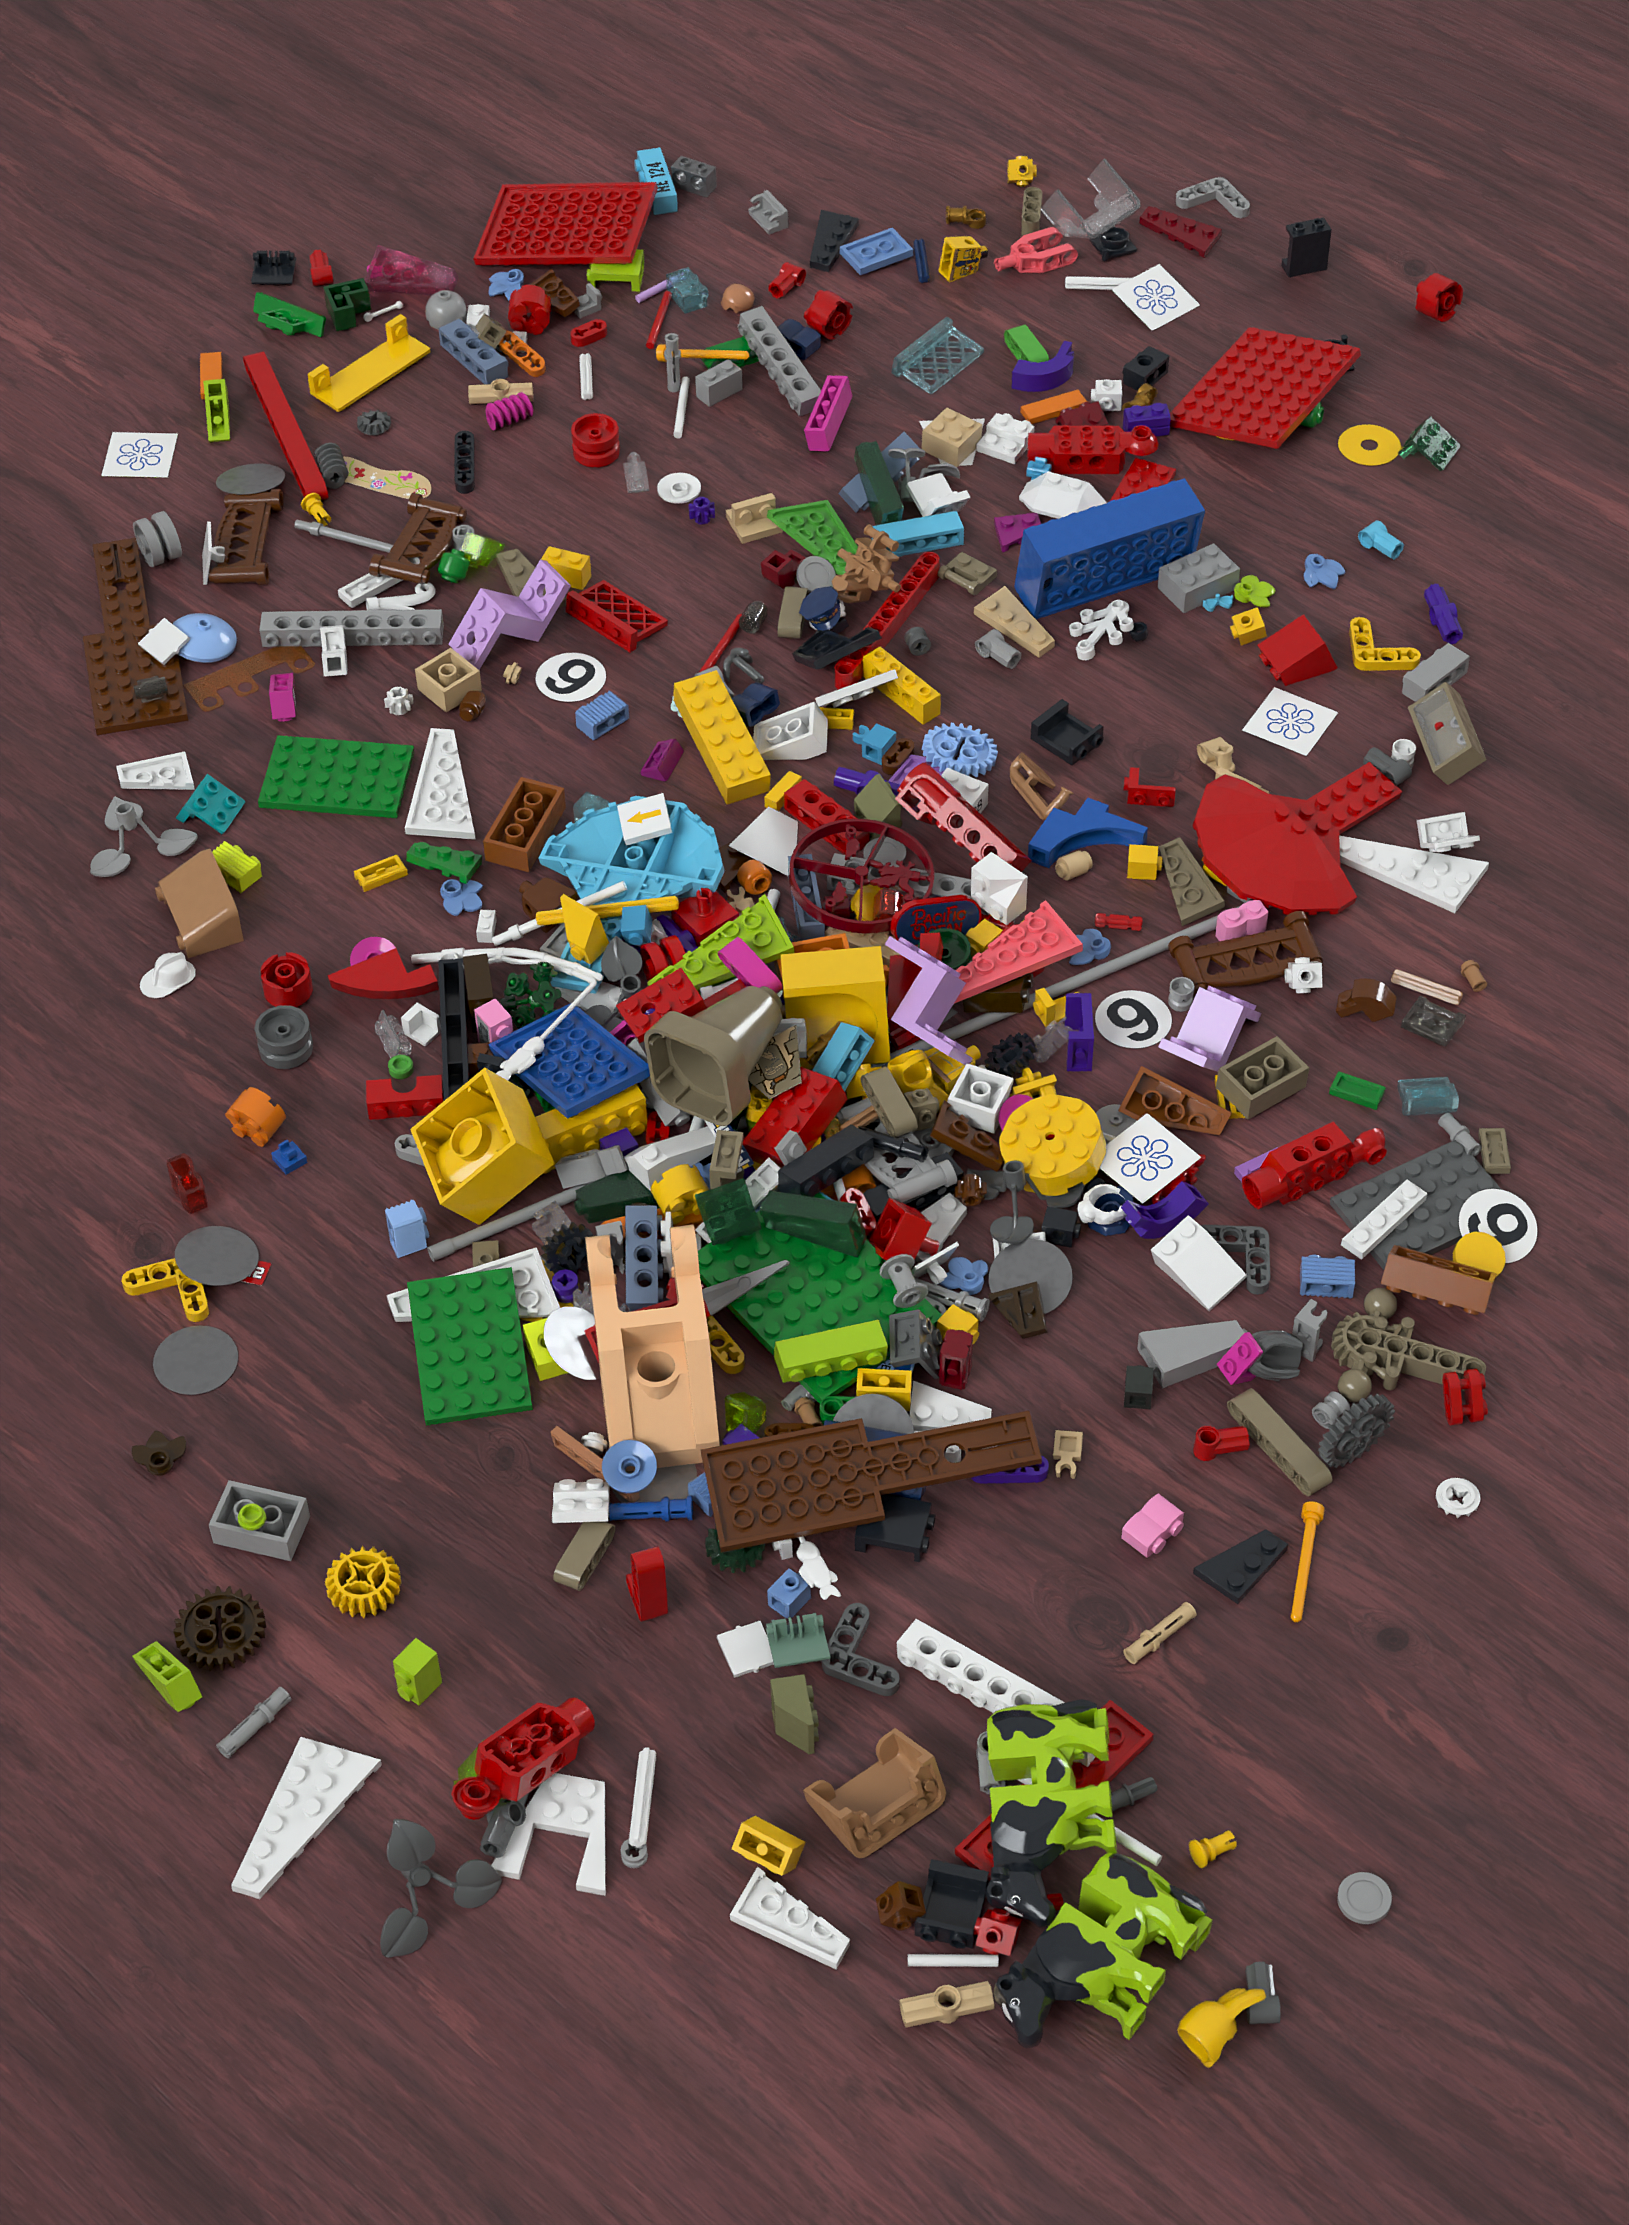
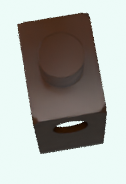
M548 877L542 878L535 885L526 880L519 887V892L522 894L523 911L531 920L536 919L537 912L561 908L560 897L563 894L578 901L575 890ZM557 924L544 925L540 929L547 933Z

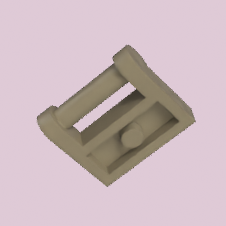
M961 552L947 565L940 567L938 577L943 580L948 579L968 590V593L975 596L997 577V570Z

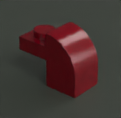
M792 549L785 555L774 550L761 562L762 575L765 579L782 589H785L786 586L792 587L795 584L794 578L796 577L797 568L806 557Z

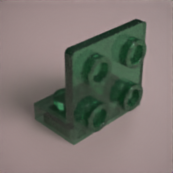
M1429 416L1415 428L1398 451V454L1404 459L1410 453L1414 455L1419 451L1439 471H1442L1461 445L1438 422Z
M744 1178L695 1195L712 1245L725 1244L732 1239L743 1235L748 1236L762 1229Z

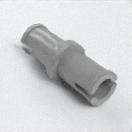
M1446 1113L1440 1117L1438 1124L1450 1135L1451 1141L1456 1140L1462 1145L1467 1155L1472 1154L1474 1157L1481 1151V1145L1469 1134V1129L1466 1126H1461L1451 1113Z

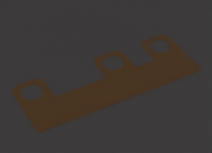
M275 646L186 683L184 686L199 707L207 712L224 704L216 690L230 685L238 696L244 697L259 689V686L251 677L252 675L283 662H286L293 672L301 673L313 668L315 663L302 646ZM298 659H306L308 666L299 669L294 666V662ZM243 682H249L253 687L248 692H241L238 690V686ZM207 697H215L217 704L207 707L203 705V700Z

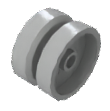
M161 511L153 514L151 522L146 518L133 522L137 544L150 567L164 563V557L171 561L182 556L178 534L166 512Z

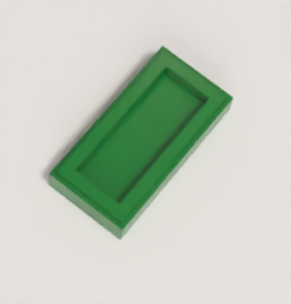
M1338 1071L1330 1087L1329 1094L1377 1110L1385 1094L1386 1087Z

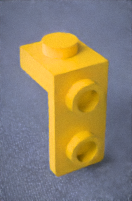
M1045 988L1036 990L1033 1008L1045 1027L1064 1021L1066 996L1052 1000Z

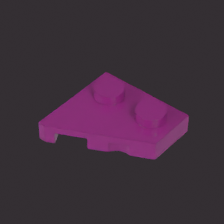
M1038 513L994 517V526L1002 552L1008 551L1009 546L1016 542L1019 545L1022 543L1024 529L1041 524Z

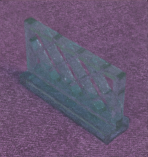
M945 317L894 358L891 373L896 377L902 374L929 394H933L983 354L984 348L952 326L953 320ZM953 335L959 341H948V338ZM945 347L946 352H935V348ZM949 347L960 348V352H950ZM964 348H972L975 351L973 353L964 352ZM922 358H932L933 362H922ZM936 358H947V363L936 362ZM951 358H961L962 362L951 363ZM919 368L920 373H912L908 369ZM923 368H934V373H923ZM938 369H948L949 372L947 374L938 373ZM924 379H935L936 383L931 386Z

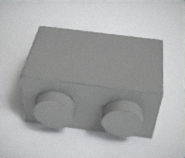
M727 359L695 377L696 397L711 407L742 390V369Z

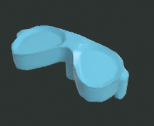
M1216 594L1215 598L1203 600L1202 606L1209 612H1212L1217 605L1229 609L1232 607L1233 595L1220 597V594Z

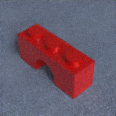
M442 1075L416 1077L417 1084L415 1088L407 1093L396 1092L392 1087L391 1079L367 1080L366 1104L369 1120L428 1115L444 1102Z

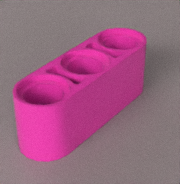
M736 937L717 952L723 964L738 980L741 979L746 987L755 986L759 988L765 986L772 989L776 994L783 990V985L778 977L741 938Z

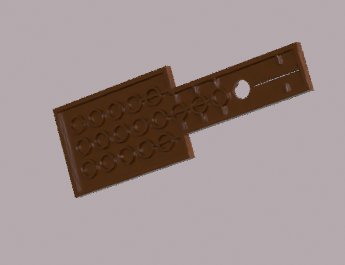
M136 538L92 544L105 633L83 636L96 734L103 735L189 721L178 654H175L163 665L138 645L149 633V629H153L156 625L150 626ZM119 582L128 583L126 589L118 591L114 585Z
M1030 1411L871 1442L867 1441L863 1419L860 1418L701 1449V1457L721 1552L885 1520V1514L880 1495L1042 1464V1457ZM953 1445L958 1446L966 1453L964 1459L957 1463L949 1462L944 1457L946 1449Z

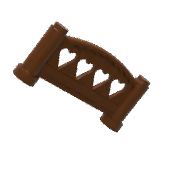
M271 489V492L242 495L229 493V495L224 496V505L227 510L218 525L214 540V547L222 546L225 548V559L222 563L215 562L216 567L209 569V581L215 584L257 582L258 585H268L269 567L267 562L261 563L271 510L282 511L284 507L282 489ZM240 511L252 514L242 520H236L239 517L237 513ZM236 526H243L245 528L250 529L238 535H234V533L236 532ZM235 540L246 544L234 550L230 549L233 546L231 542ZM231 555L243 558V560L234 564H227L230 561L228 557Z
M412 493L407 506V512L412 515L386 558L384 555L376 553L372 556L369 573L376 577L384 575L418 584H427L430 578L429 570L441 560L442 554L448 551L453 541V529L456 528L457 523L465 521L467 510L461 506L423 498L421 494ZM430 521H445L442 523V527H435L430 523ZM423 533H438L433 540L427 539L422 535ZM418 545H430L429 547H427L428 551L421 552L416 547H414ZM422 557L420 564H413L406 558Z
M1295 911L1288 914L1283 920L1285 928L1197 947H1194L1191 938L1188 936L1176 937L1168 944L1170 954L1177 960L1183 977L1190 979L1194 983V996H1196L1199 987L1207 990L1208 986H1246L1284 976L1288 963L1295 962V958L1309 957L1310 962H1321L1323 967V958L1309 930V920L1303 911ZM1280 945L1296 955L1294 958L1287 957L1284 960L1276 957ZM1259 950L1273 961L1256 965L1253 959L1256 951ZM1234 955L1250 965L1247 968L1240 967L1238 970L1230 968ZM1213 960L1225 968L1226 972H1217L1215 975L1208 974L1209 962Z

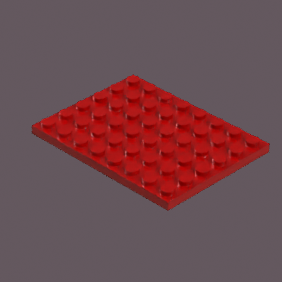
M657 183L502 185L473 258L475 265L632 263L658 190Z
M1249 327L1170 412L1169 426L1278 449L1361 356L1360 348Z

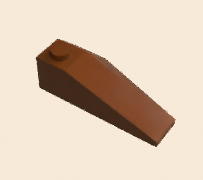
M1143 1066L1138 1070L1118 1109L1119 1112L1137 1121L1145 1114H1149L1165 1127L1215 1135L1221 1134L1231 1115V1112Z

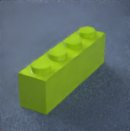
M879 1320L776 1341L774 1358L782 1382H798L812 1376H825L835 1371H849L858 1366L879 1364L882 1361H886L888 1345Z

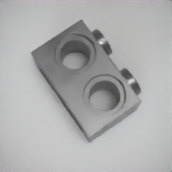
M680 156L671 166L672 182L675 188L707 198L717 187L715 166Z

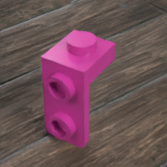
M1246 1332L1222 1357L1217 1366L1230 1385L1252 1381L1256 1376L1250 1373L1248 1369L1261 1356L1263 1351L1251 1333Z

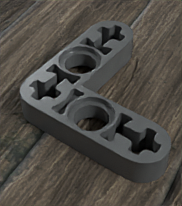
M1200 1225L1225 1252H1245V1273L1247 1275L1245 1282L1247 1290L1257 1295L1267 1292L1270 1284L1268 1232L1264 1228L1257 1226ZM1233 1235L1238 1240L1231 1243L1227 1242L1224 1237ZM1254 1238H1259V1247H1255ZM1261 1257L1264 1262L1262 1264H1255L1250 1259ZM1260 1273L1261 1283L1258 1284L1256 1283L1255 1275Z
M852 1603L845 1609L828 1643L831 1659L822 1660V1669L831 1677L882 1696H891L899 1689L900 1678L898 1672L892 1667L854 1654L869 1625L870 1614L869 1609L865 1605ZM860 1614L862 1618L856 1620L855 1628L852 1627V1617ZM842 1635H850L854 1640L852 1643L845 1645L841 1644L838 1638ZM835 1658L839 1659V1662H836L834 1666L830 1665V1661L833 1662ZM847 1663H849L848 1671H845V1667H847ZM857 1667H865L869 1672L863 1677H858L854 1675L853 1670ZM876 1672L877 1677L874 1676V1681H872L873 1673ZM887 1678L891 1679V1682H888L887 1685L882 1684V1681H885Z

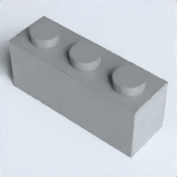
M1450 643L1441 649H1437L1431 657L1423 660L1418 667L1405 674L1402 680V694L1416 702L1444 682L1451 686L1467 673L1470 656Z

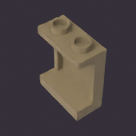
M717 1130L709 1169L711 1209H717L743 1183L744 1170L737 1172L743 1143V1132Z

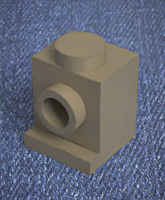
M485 313L475 326L479 332L477 337L493 348L497 347L507 332L501 323Z

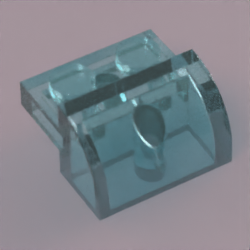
M1448 1077L1398 1080L1397 1088L1402 1101V1113L1404 1116L1457 1112L1459 1097L1454 1083H1450Z

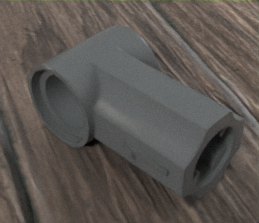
M1371 748L1364 757V764L1371 762L1396 786L1412 775L1411 767L1405 760L1399 759L1395 761L1378 748Z
M1254 1962L1246 1966L1247 1990L1263 1989L1266 1994L1264 2000L1247 2008L1248 2024L1280 2023V2002L1278 1995H1275L1272 1965H1268L1265 1962Z

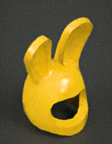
M912 1050L889 1061L887 1068L890 1070L903 1095L906 1092L928 1088L932 1096L938 1099L939 1107L944 1100L947 1102L949 1095L934 1083L932 1066L927 1054L923 1050Z
M1236 1988L1221 1996L1217 2002L1204 2001L1196 2005L1179 2022L1177 2029L1179 2036L1205 2067H1212L1219 2059L1225 2043L1232 2040L1237 2031L1235 2017L1242 2010L1266 1998L1265 1991L1263 1989H1250L1246 1991L1245 1988Z

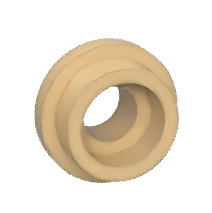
M514 662L512 666L507 665L503 675L506 678L507 684L517 683L522 671V667L518 666V663Z

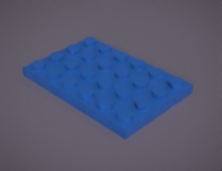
M570 1004L488 1044L489 1049L493 1052L494 1056L509 1060L519 1048L523 1047L525 1042L533 1037H540ZM578 1006L544 1039V1050L540 1054L535 1055L536 1061L522 1073L516 1074L567 1119L650 1077L647 1062Z

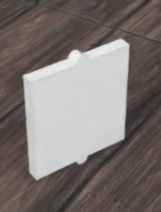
M163 618L153 629H149V633L138 645L165 665L175 654L179 653V650L190 638Z
M761 1621L743 1627L738 1625L734 1630L717 1635V1640L734 1678L753 1671L758 1673L759 1669L774 1664L768 1637Z

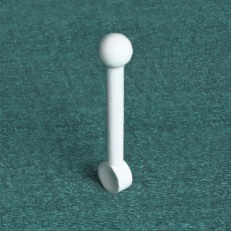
M397 301L395 305L372 314L365 313L363 318L365 321L370 322L373 317L396 308L401 309L403 303Z

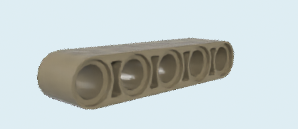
M1250 1388L1227 1402L1228 1411L1240 1426L1247 1428L1249 1436L1304 1495L1311 1496L1332 1483V1475L1326 1465L1254 1389Z

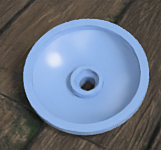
M194 613L183 616L173 623L175 627L190 638L178 653L186 659L203 663L216 662L227 658L236 648L237 637L234 629L217 616Z

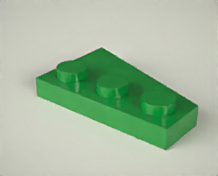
M425 842L414 843L407 851L406 861L428 870L437 868L442 870V875L446 877L455 875L460 877V882L467 884L482 864V855L474 854L472 851H457L446 846L436 847Z

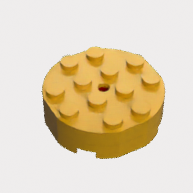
M1056 1094L1032 1099L1018 1107L1009 1116L999 1140L1004 1163L1006 1164L1013 1160L1022 1162L1025 1173L1029 1174L1030 1179L1041 1194L1047 1196L1063 1195L1068 1193L1067 1189L1081 1182L1083 1185L1087 1184L1098 1173L1106 1154V1141L1094 1110L1080 1099ZM1026 1181L1024 1190L1035 1193Z

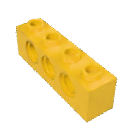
M878 647L863 656V677L865 679L894 669L896 670L897 679L876 688L924 725L940 715L941 694L882 647Z

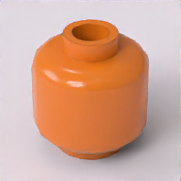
M749 860L743 863L737 872L739 884L752 895L766 892L772 883L771 872L758 860Z

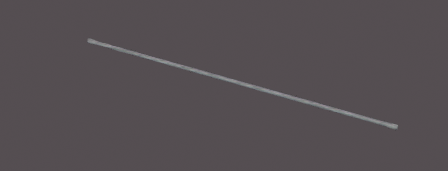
M1217 916L1045 989L1050 997L1054 998L1168 950V944L1176 937L1188 936L1192 940L1215 930ZM1035 993L1030 994L1029 1003H1025L1023 1011L1033 1007ZM987 1012L941 1033L955 1040L1017 1013ZM921 1040L890 1053V1060L910 1049L927 1051L934 1047ZM886 1063L871 1064V1068L881 1067ZM745 1115L741 1116L736 1132L747 1128ZM627 1169L624 1172L607 1175L593 1182L577 1185L452 1239H446L427 1247L429 1256L434 1262L471 1245L472 1242L483 1240L634 1175Z

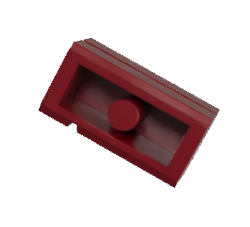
M953 1329L946 1331L940 1351L939 1384L941 1386L960 1390L966 1388L968 1376L972 1368L973 1335L971 1333Z

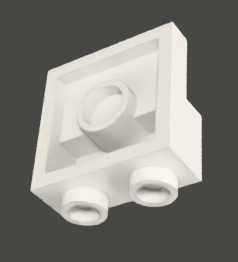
M996 413L987 424L986 433L976 444V451L1015 464L1028 448V433H1034L1035 426H1032L1027 420L1022 422L1015 420L1010 414L1005 413L1001 415Z
M598 1478L589 1479L587 1482L565 1479L559 1483H554L552 1522L608 1521L610 1486L606 1481Z

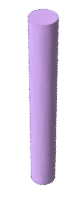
M684 270L635 296L636 301L641 303L689 277L688 272Z

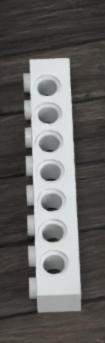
M915 1619L897 1641V1658L904 1665L914 1667L921 1671L928 1679L942 1683L951 1692L963 1695L970 1699L975 1706L984 1707L992 1713L1005 1707L1023 1704L1058 1705L1065 1703L918 1619ZM1083 1751L1084 1759L1074 1760L1073 1762H1080L1088 1767L1095 1756Z

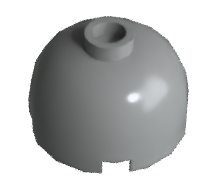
M439 291L433 294L426 304V319L429 321V325L439 330L440 327L457 319H461L464 323L467 320L465 302L458 293L453 291Z

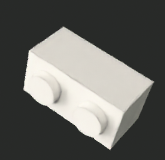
M480 910L476 931L478 942L493 943L492 937H494L497 921L495 910Z

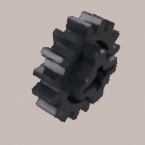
M1019 1032L1015 1037L1010 1034L1005 1041L1001 1039L999 1045H993L992 1052L987 1053L989 1058L984 1060L985 1068L995 1073L1013 1077L1016 1072L1021 1073L1022 1067L1029 1066V1060L1035 1058L1033 1054L1037 1052L1036 1044L1027 1033L1021 1035Z
M571 1222L567 1228L563 1223L561 1224L560 1231L553 1229L554 1235L552 1237L546 1236L545 1239L548 1245L541 1247L545 1252L541 1255V1258L545 1262L544 1265L554 1274L560 1270H571L577 1275L579 1268L583 1271L586 1270L585 1263L588 1262L585 1237H593L594 1234L583 1224L577 1226L574 1222Z

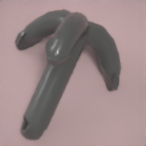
M740 647L731 649L730 655L723 663V674L728 682H731L730 666L732 663L756 683L762 684L765 680L758 671L748 664L753 662V658L749 655L747 649Z

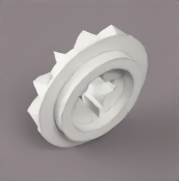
M1451 1478L1443 1481L1438 1486L1435 1499H1437L1438 1508H1443L1446 1515L1451 1513L1455 1514L1457 1518L1461 1515L1469 1517L1473 1511H1477L1480 1503V1493L1471 1482L1461 1478ZM1453 1494L1458 1498L1463 1497L1462 1504L1457 1500L1452 1501Z

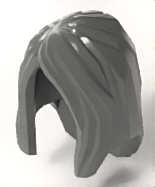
M1264 1330L1252 1334L1263 1353L1248 1369L1250 1373L1263 1379L1274 1381L1299 1376L1300 1369L1298 1367L1301 1360L1303 1343L1295 1335L1281 1330Z

